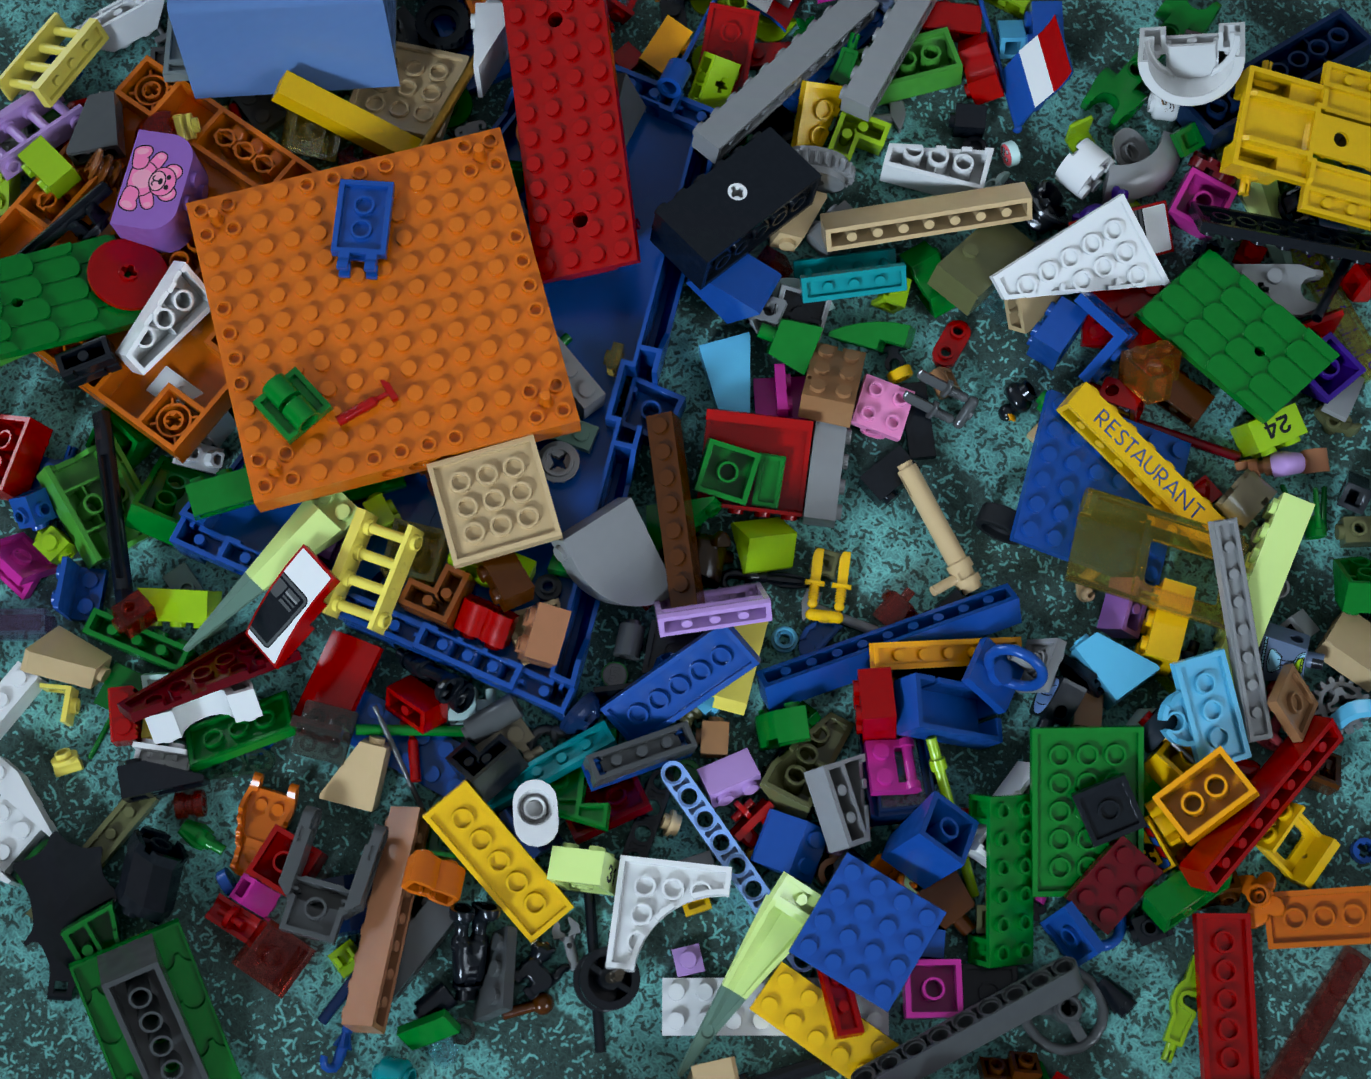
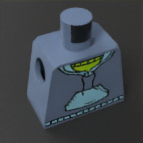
M1269 622L1263 636L1260 653L1264 681H1276L1282 666L1291 663L1294 664L1302 678L1304 677L1305 667L1322 670L1325 654L1308 651L1310 644L1309 635Z

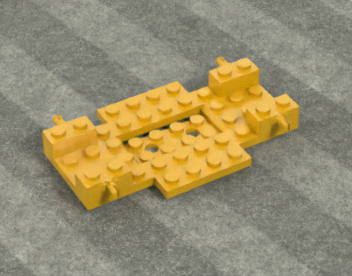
M1263 60L1261 67L1250 65L1244 69L1236 82L1233 99L1240 101L1233 142L1224 148L1220 173L1240 179L1237 194L1242 196H1249L1251 182L1269 185L1279 180L1301 186L1297 206L1298 212L1371 231V175L1317 161V158H1313V155H1316L1320 159H1332L1341 162L1343 165H1353L1371 172V73L1327 61L1323 64L1320 84L1272 71L1273 62H1269V60ZM1340 133L1346 138V145L1344 147H1340L1335 143V134Z

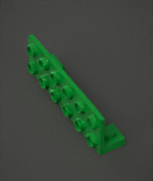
M979 793L969 794V815L976 819L979 824L987 825L986 936L980 934L968 935V963L986 968L1033 963L1034 897H1032L1030 873L1032 871V860L1030 859V794L1002 796Z

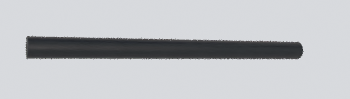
M584 893L589 953L599 949L595 894ZM592 1010L595 1053L606 1052L604 1012Z

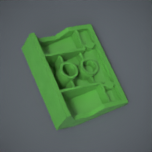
M114 436L124 522H126L131 503L142 487V484ZM93 445L59 464L45 466L36 476L42 488H46L53 508L88 570L110 560L96 445ZM125 526L128 550L151 538V536Z

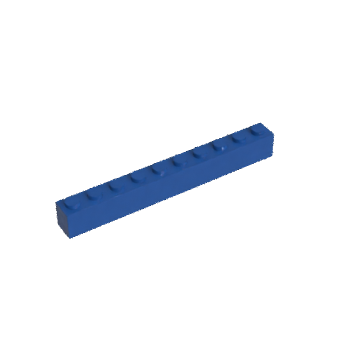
M1006 583L756 671L760 696L770 712L784 708V703L800 702L851 684L852 680H857V669L870 668L869 643L982 638L1022 623L1019 597L1010 585Z

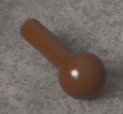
M541 992L532 1001L514 1005L511 1011L501 1016L503 1020L532 1012L546 1015L553 1009L554 1000L550 994Z

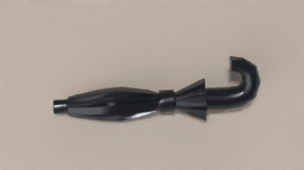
M729 568L723 571L720 587L723 588L731 587L727 584L729 579L745 580L744 584L757 581L761 583L767 582L786 589H800L810 586L805 584V579L807 578L787 572L743 574L742 569Z

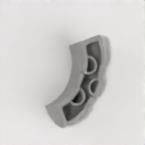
M1163 131L1156 150L1147 158L1132 164H1110L1103 182V204L1111 200V191L1114 186H1119L1120 189L1128 191V203H1133L1135 199L1145 196L1151 197L1165 187V184L1174 177L1181 161L1171 140V132Z

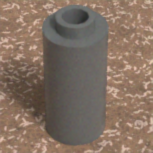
M508 693L463 720L464 727L461 728V731L468 742L474 741L475 744H478L522 718L524 712L515 696Z

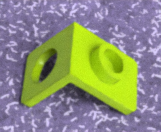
M1092 115L1078 119L1070 124L1065 142L1072 153L1077 151L1076 145L1085 138H1089L1096 144L1089 133L1094 119Z

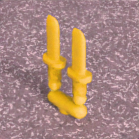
M817 548L812 558L810 579H805V584L810 585L807 605L811 608L805 612V616L808 620L820 623L840 624L844 620V616L840 612L845 608L846 590L852 589V585L848 584L851 552L845 551L841 554L837 583H832L831 588H836L834 609L837 612L812 609L818 605L817 600L820 586L825 587V581H821L824 548Z

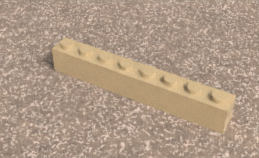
M1018 182L820 214L821 234L827 252L1027 221L1032 220V196L1026 183Z

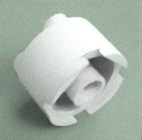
M1089 138L1083 139L1076 146L1079 150L1066 156L1055 173L1057 176L1055 179L1081 200L1090 191L1094 193L1103 182L1100 178L1104 173L1107 174L1110 164L1115 165L1116 163L1109 154Z

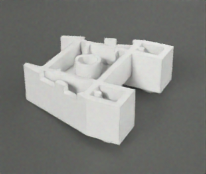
M0 756V881L19 887L21 884L10 875L14 871V863L23 861L46 834L50 837L53 832H58L44 809L40 798L35 793L29 778L8 759Z

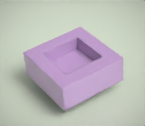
M699 943L672 949L678 978L705 972Z

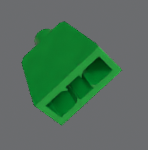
M782 317L776 327L762 322L756 337L770 342L767 348L768 354L805 375L823 327Z

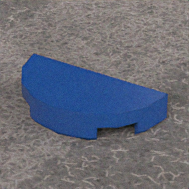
M813 621L805 627L800 635L798 646L800 656L826 647L843 628V625Z

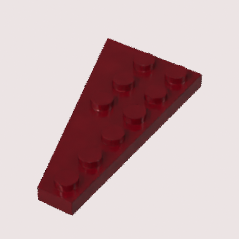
M246 630L122 700L117 703L121 714L132 722H136L275 670L276 668L245 634ZM296 649L281 667L301 660L299 650Z

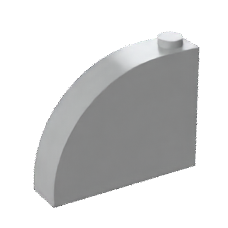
M631 497L616 498L564 531L562 539L551 542L556 559L562 563L573 582L585 593L599 601L613 605L638 607L653 605L655 601L662 602L670 598L666 568Z

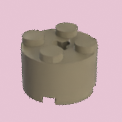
M1247 468L1214 504V507L1218 513L1227 519L1237 517L1239 531L1242 532L1278 491L1257 473L1251 472Z

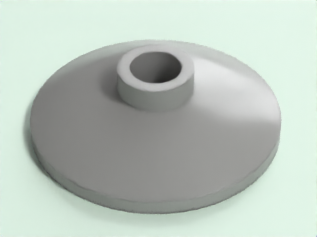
M1122 128L1115 133L1112 149L1118 165L1136 163L1150 156L1146 141L1136 130Z

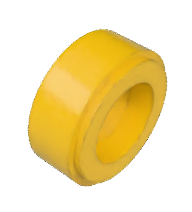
M906 364L890 371L886 377L889 382L898 384L912 377L914 372L910 364Z

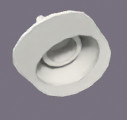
M533 779L525 781L518 786L513 796L515 833L528 846H544L551 842L558 832L559 818L556 793L548 783L542 780Z

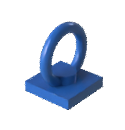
M987 636L979 640L961 681L996 713L1002 714L1007 711L1015 690L1030 692L1042 688L1048 680V671L1044 662L1033 652L1013 644L996 645ZM1007 655L1018 657L1029 663L1035 669L1037 677L1033 680H1020L1024 670L1017 663L1008 660Z
M1067 900L1065 906L1040 922V925L1064 957H1073L1079 967L1102 951L1111 950L1119 945L1126 933L1127 920L1125 915L1115 926L1113 934L1105 940H1100L1075 904Z

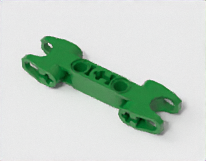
M1165 0L1156 12L1155 17L1163 22L1160 27L1166 26V36L1184 35L1186 29L1206 34L1213 20L1220 12L1222 5L1216 1L1206 9H1196L1188 3V0ZM1138 51L1118 74L1109 67L1104 68L1095 78L1093 85L1080 106L1087 111L1097 103L1105 102L1111 105L1115 110V114L1110 120L1108 128L1112 131H1115L1125 122L1132 119L1148 98L1146 94L1139 90L1145 84L1141 75L1132 73L1133 71L1139 73ZM1162 54L1158 58L1161 64L1166 60V54Z

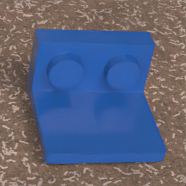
M63 556L61 563L58 564L56 569L57 587L51 595L53 609L67 620L87 622L94 607L100 610L103 609L109 571L95 568L88 570V568L80 567L70 557Z

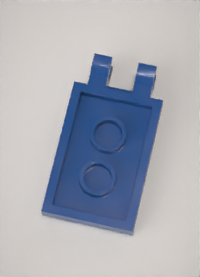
M340 179L331 244L332 256L338 257L336 269L339 270V278H350L351 261L365 262L364 272H366V279L377 280L378 259L387 260L395 194L394 182Z

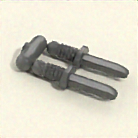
M922 369L917 373L918 379L941 391L939 396L945 398L949 395L961 402H965L957 416L954 417L953 414L939 408L940 403L936 400L931 403L909 391H905L903 394V399L907 403L926 412V418L931 419L934 416L948 424L953 423L956 429H961L972 418L974 410L979 404L977 397H969L966 392L954 387L953 380L949 379L946 382Z

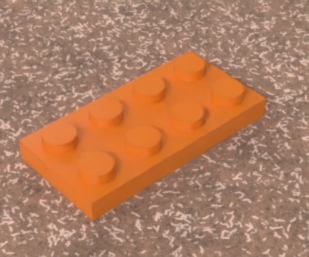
M1371 885L1274 892V896L1283 901L1285 912L1280 917L1269 915V920L1266 922L1268 950L1371 944Z

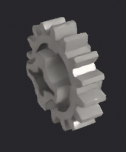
M1343 675L1337 677L1336 682L1332 676L1328 677L1326 684L1321 681L1316 685L1318 690L1312 691V694L1319 703L1314 715L1328 717L1338 709L1337 707L1331 708L1336 703L1346 704L1357 699H1368L1370 696L1369 694L1362 695L1360 692L1362 688L1359 686L1355 687L1354 682L1351 680L1345 682ZM1327 692L1328 694L1326 696L1328 700L1326 704L1323 705V698ZM1369 717L1359 718L1350 722L1340 731L1341 734H1343L1344 730L1348 735L1354 732V728L1359 730L1364 726L1361 721H1366Z

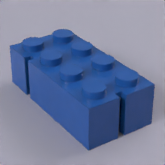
M917 672L894 680L897 735L923 740L930 736H936L937 741L940 743L978 750L1003 743L1001 718H994L978 724L979 720L997 715L998 713L964 682L941 677L935 678V676Z

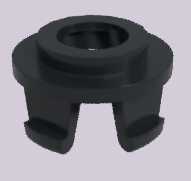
M1295 186V189L1289 192L1285 191L1279 195L1278 211L1282 219L1308 224L1316 221V218L1312 215L1297 211L1301 186Z
M92 202L85 210L92 223L88 225L83 220L79 222L75 220L67 228L75 234L78 242L95 238L110 223L108 218L111 213L108 210L104 211L100 206Z

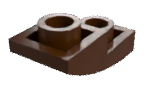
M1009 1051L1007 1059L979 1056L977 1061L980 1079H1039L1042 1077L1037 1053Z

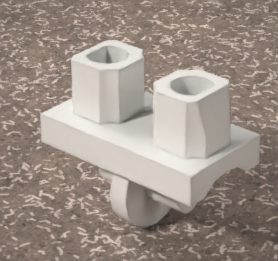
M200 443L184 463L175 457L172 463L216 474L223 465L224 449Z

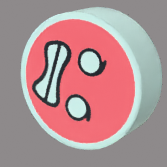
M1012 140L1002 143L1000 145V153L1007 167L1018 165L1021 155L1017 144Z

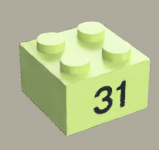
M563 843L562 847L552 846L547 880L566 891L615 896L619 860L614 858V854L606 852L604 847L590 845L589 850L579 849L580 846L573 843Z

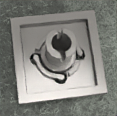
M1060 638L1028 639L1025 649L1033 652L1044 662L1048 671V680L1038 690L1030 692L1015 690V692L1049 693L1055 683V675L1059 664L1064 658L1067 642ZM1007 655L1008 660L1019 664L1024 670L1020 680H1033L1037 677L1035 669L1029 663L1018 657Z

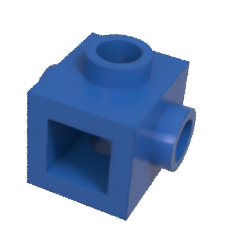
M45 487L28 490L8 499L19 529L31 528L32 531H37L47 527V522L56 518Z

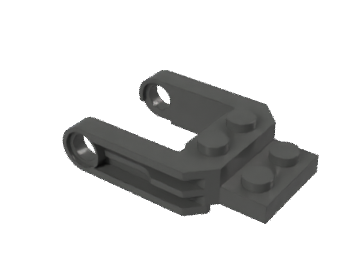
M307 805L300 818L278 881L288 900L279 929L280 931L335 946L343 920L346 921L364 911L386 845L389 827L374 823L370 841L368 844H365L351 888L348 890L338 884L302 876L322 817L321 808Z

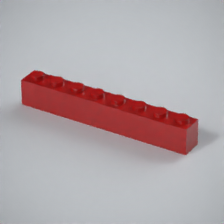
M1314 715L1303 742L1293 743L1288 736L1250 780L1260 796L1203 837L1178 865L1191 887L1213 893L1220 889L1343 741L1344 738L1333 718Z

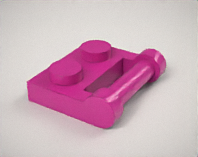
M902 737L894 740H868L864 742L863 747L871 796L910 795L922 791L921 781L917 780L912 750L915 748L912 737ZM894 752H902L906 782H899Z

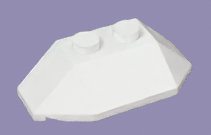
M117 0L90 16L89 18L98 19L109 36V39L100 50L116 52L121 48L129 47L132 42L141 37L149 36L158 28L165 0ZM89 18L82 25L76 26L75 29H81Z

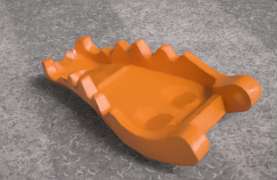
M255 771L252 781L238 806V826L235 830L236 849L230 863V868L235 874L242 877L275 824L284 829L288 828L297 808L300 785L291 783L287 794L264 787L265 774Z

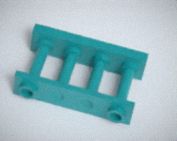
M895 248L793 260L794 278L800 279L803 304L907 290L906 265L904 262L896 263Z

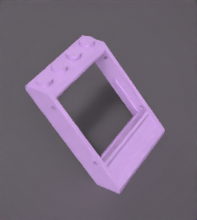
M760 582L704 590L705 603L671 608L670 598L662 602H654L660 637L772 621L771 600Z

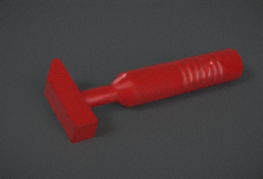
M381 379L380 382L385 389L384 393L378 396H371L336 416L335 418L339 425L343 426L378 405L379 401L388 396L393 403L397 402L399 397L390 383Z
M400 721V725H408L404 721ZM410 736L407 741L410 782L416 783L421 781L419 744L415 736Z

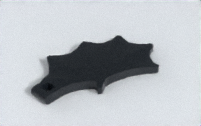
M57 831L51 834L47 845L40 853L30 859L15 862L13 869L21 878L30 897L33 914V929L23 944L27 946L32 942H38L48 959L50 977L47 1000L72 1001L73 990L76 984L70 972L69 963L76 960L60 933L64 927L111 900H114L115 903L117 897L114 892L115 888L109 884L103 875L101 864L102 846L80 847L68 842ZM56 981H67V989H55Z

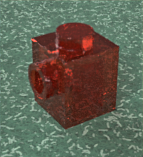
M136 590L111 607L113 614L111 622L120 634L125 632L130 639L158 621L155 608L139 590Z

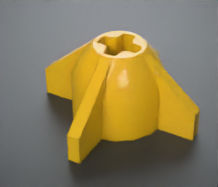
M1152 799L1144 804L1173 855L1183 851L1186 841L1155 801Z

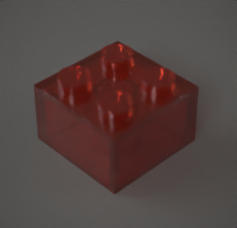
M265 916L231 963L282 999L316 951L293 934L280 931L279 924Z

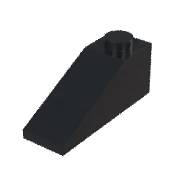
M141 758L129 759L125 761V765L117 766L121 798L128 803L211 785L210 779L203 774L145 760L142 761Z

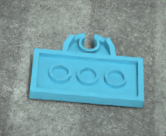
M1225 649L1212 650L1170 663L1176 691L1168 695L1161 703L1157 720L1166 721L1174 714L1177 718V726L1173 730L1162 729V735L1173 744L1184 747L1191 746L1195 764L1220 745L1234 763L1252 757Z

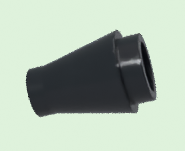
M1108 975L1096 985L1114 1015L1118 1014L1121 1018H1124L1138 1004L1134 999L1135 995L1117 984Z

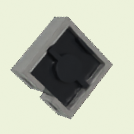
M780 284L777 298L784 299L788 303L782 317L822 326L824 330L832 300L803 304L801 289ZM777 304L774 305L772 315L778 311ZM769 323L771 326H777V324Z

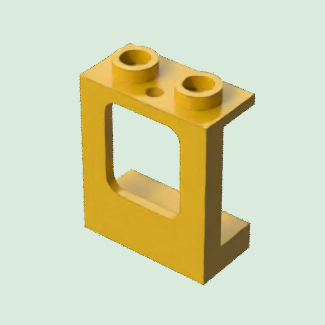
M1291 802L1255 847L1291 883L1311 889L1341 844L1335 838L1323 835L1302 814L1306 809L1303 805ZM1293 826H1295L1301 832V838L1289 856L1284 859L1277 852V849Z

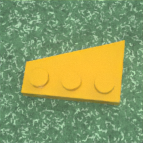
M802 80L791 147L798 145L823 147L829 135L828 129L833 118L838 116L841 109L839 108L841 104L839 94L843 85Z

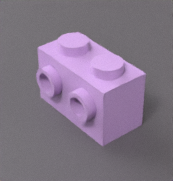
M748 748L697 769L700 783L713 809L718 806H726L741 796L754 794L761 788L759 786L762 781L761 774Z

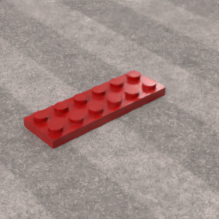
M1192 913L1201 1079H1260L1251 914Z

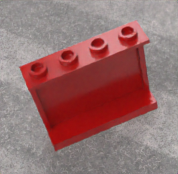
M707 408L703 451L707 438H712L757 453L763 452L786 456L778 509L752 505L756 474L746 506L716 497L722 503L721 507L728 508L727 513L742 515L744 510L754 511V516L770 518V513L780 514V519L796 521L797 517H802L814 420ZM698 491L697 498L712 497L713 495Z

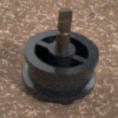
M608 946L596 949L583 956L577 963L573 974V987L578 999L587 1008L597 1012H610L625 1007L634 999L640 986V971L637 963L635 972H626L622 969L608 970L605 968Z

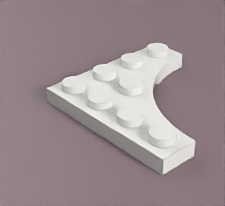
M620 855L605 968L608 970L622 969L626 972H635L636 962L646 938L654 927L669 913L695 900L710 897H730L733 868Z

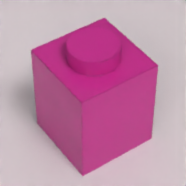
M245 872L229 895L230 898L265 919L275 909L277 901L281 894Z

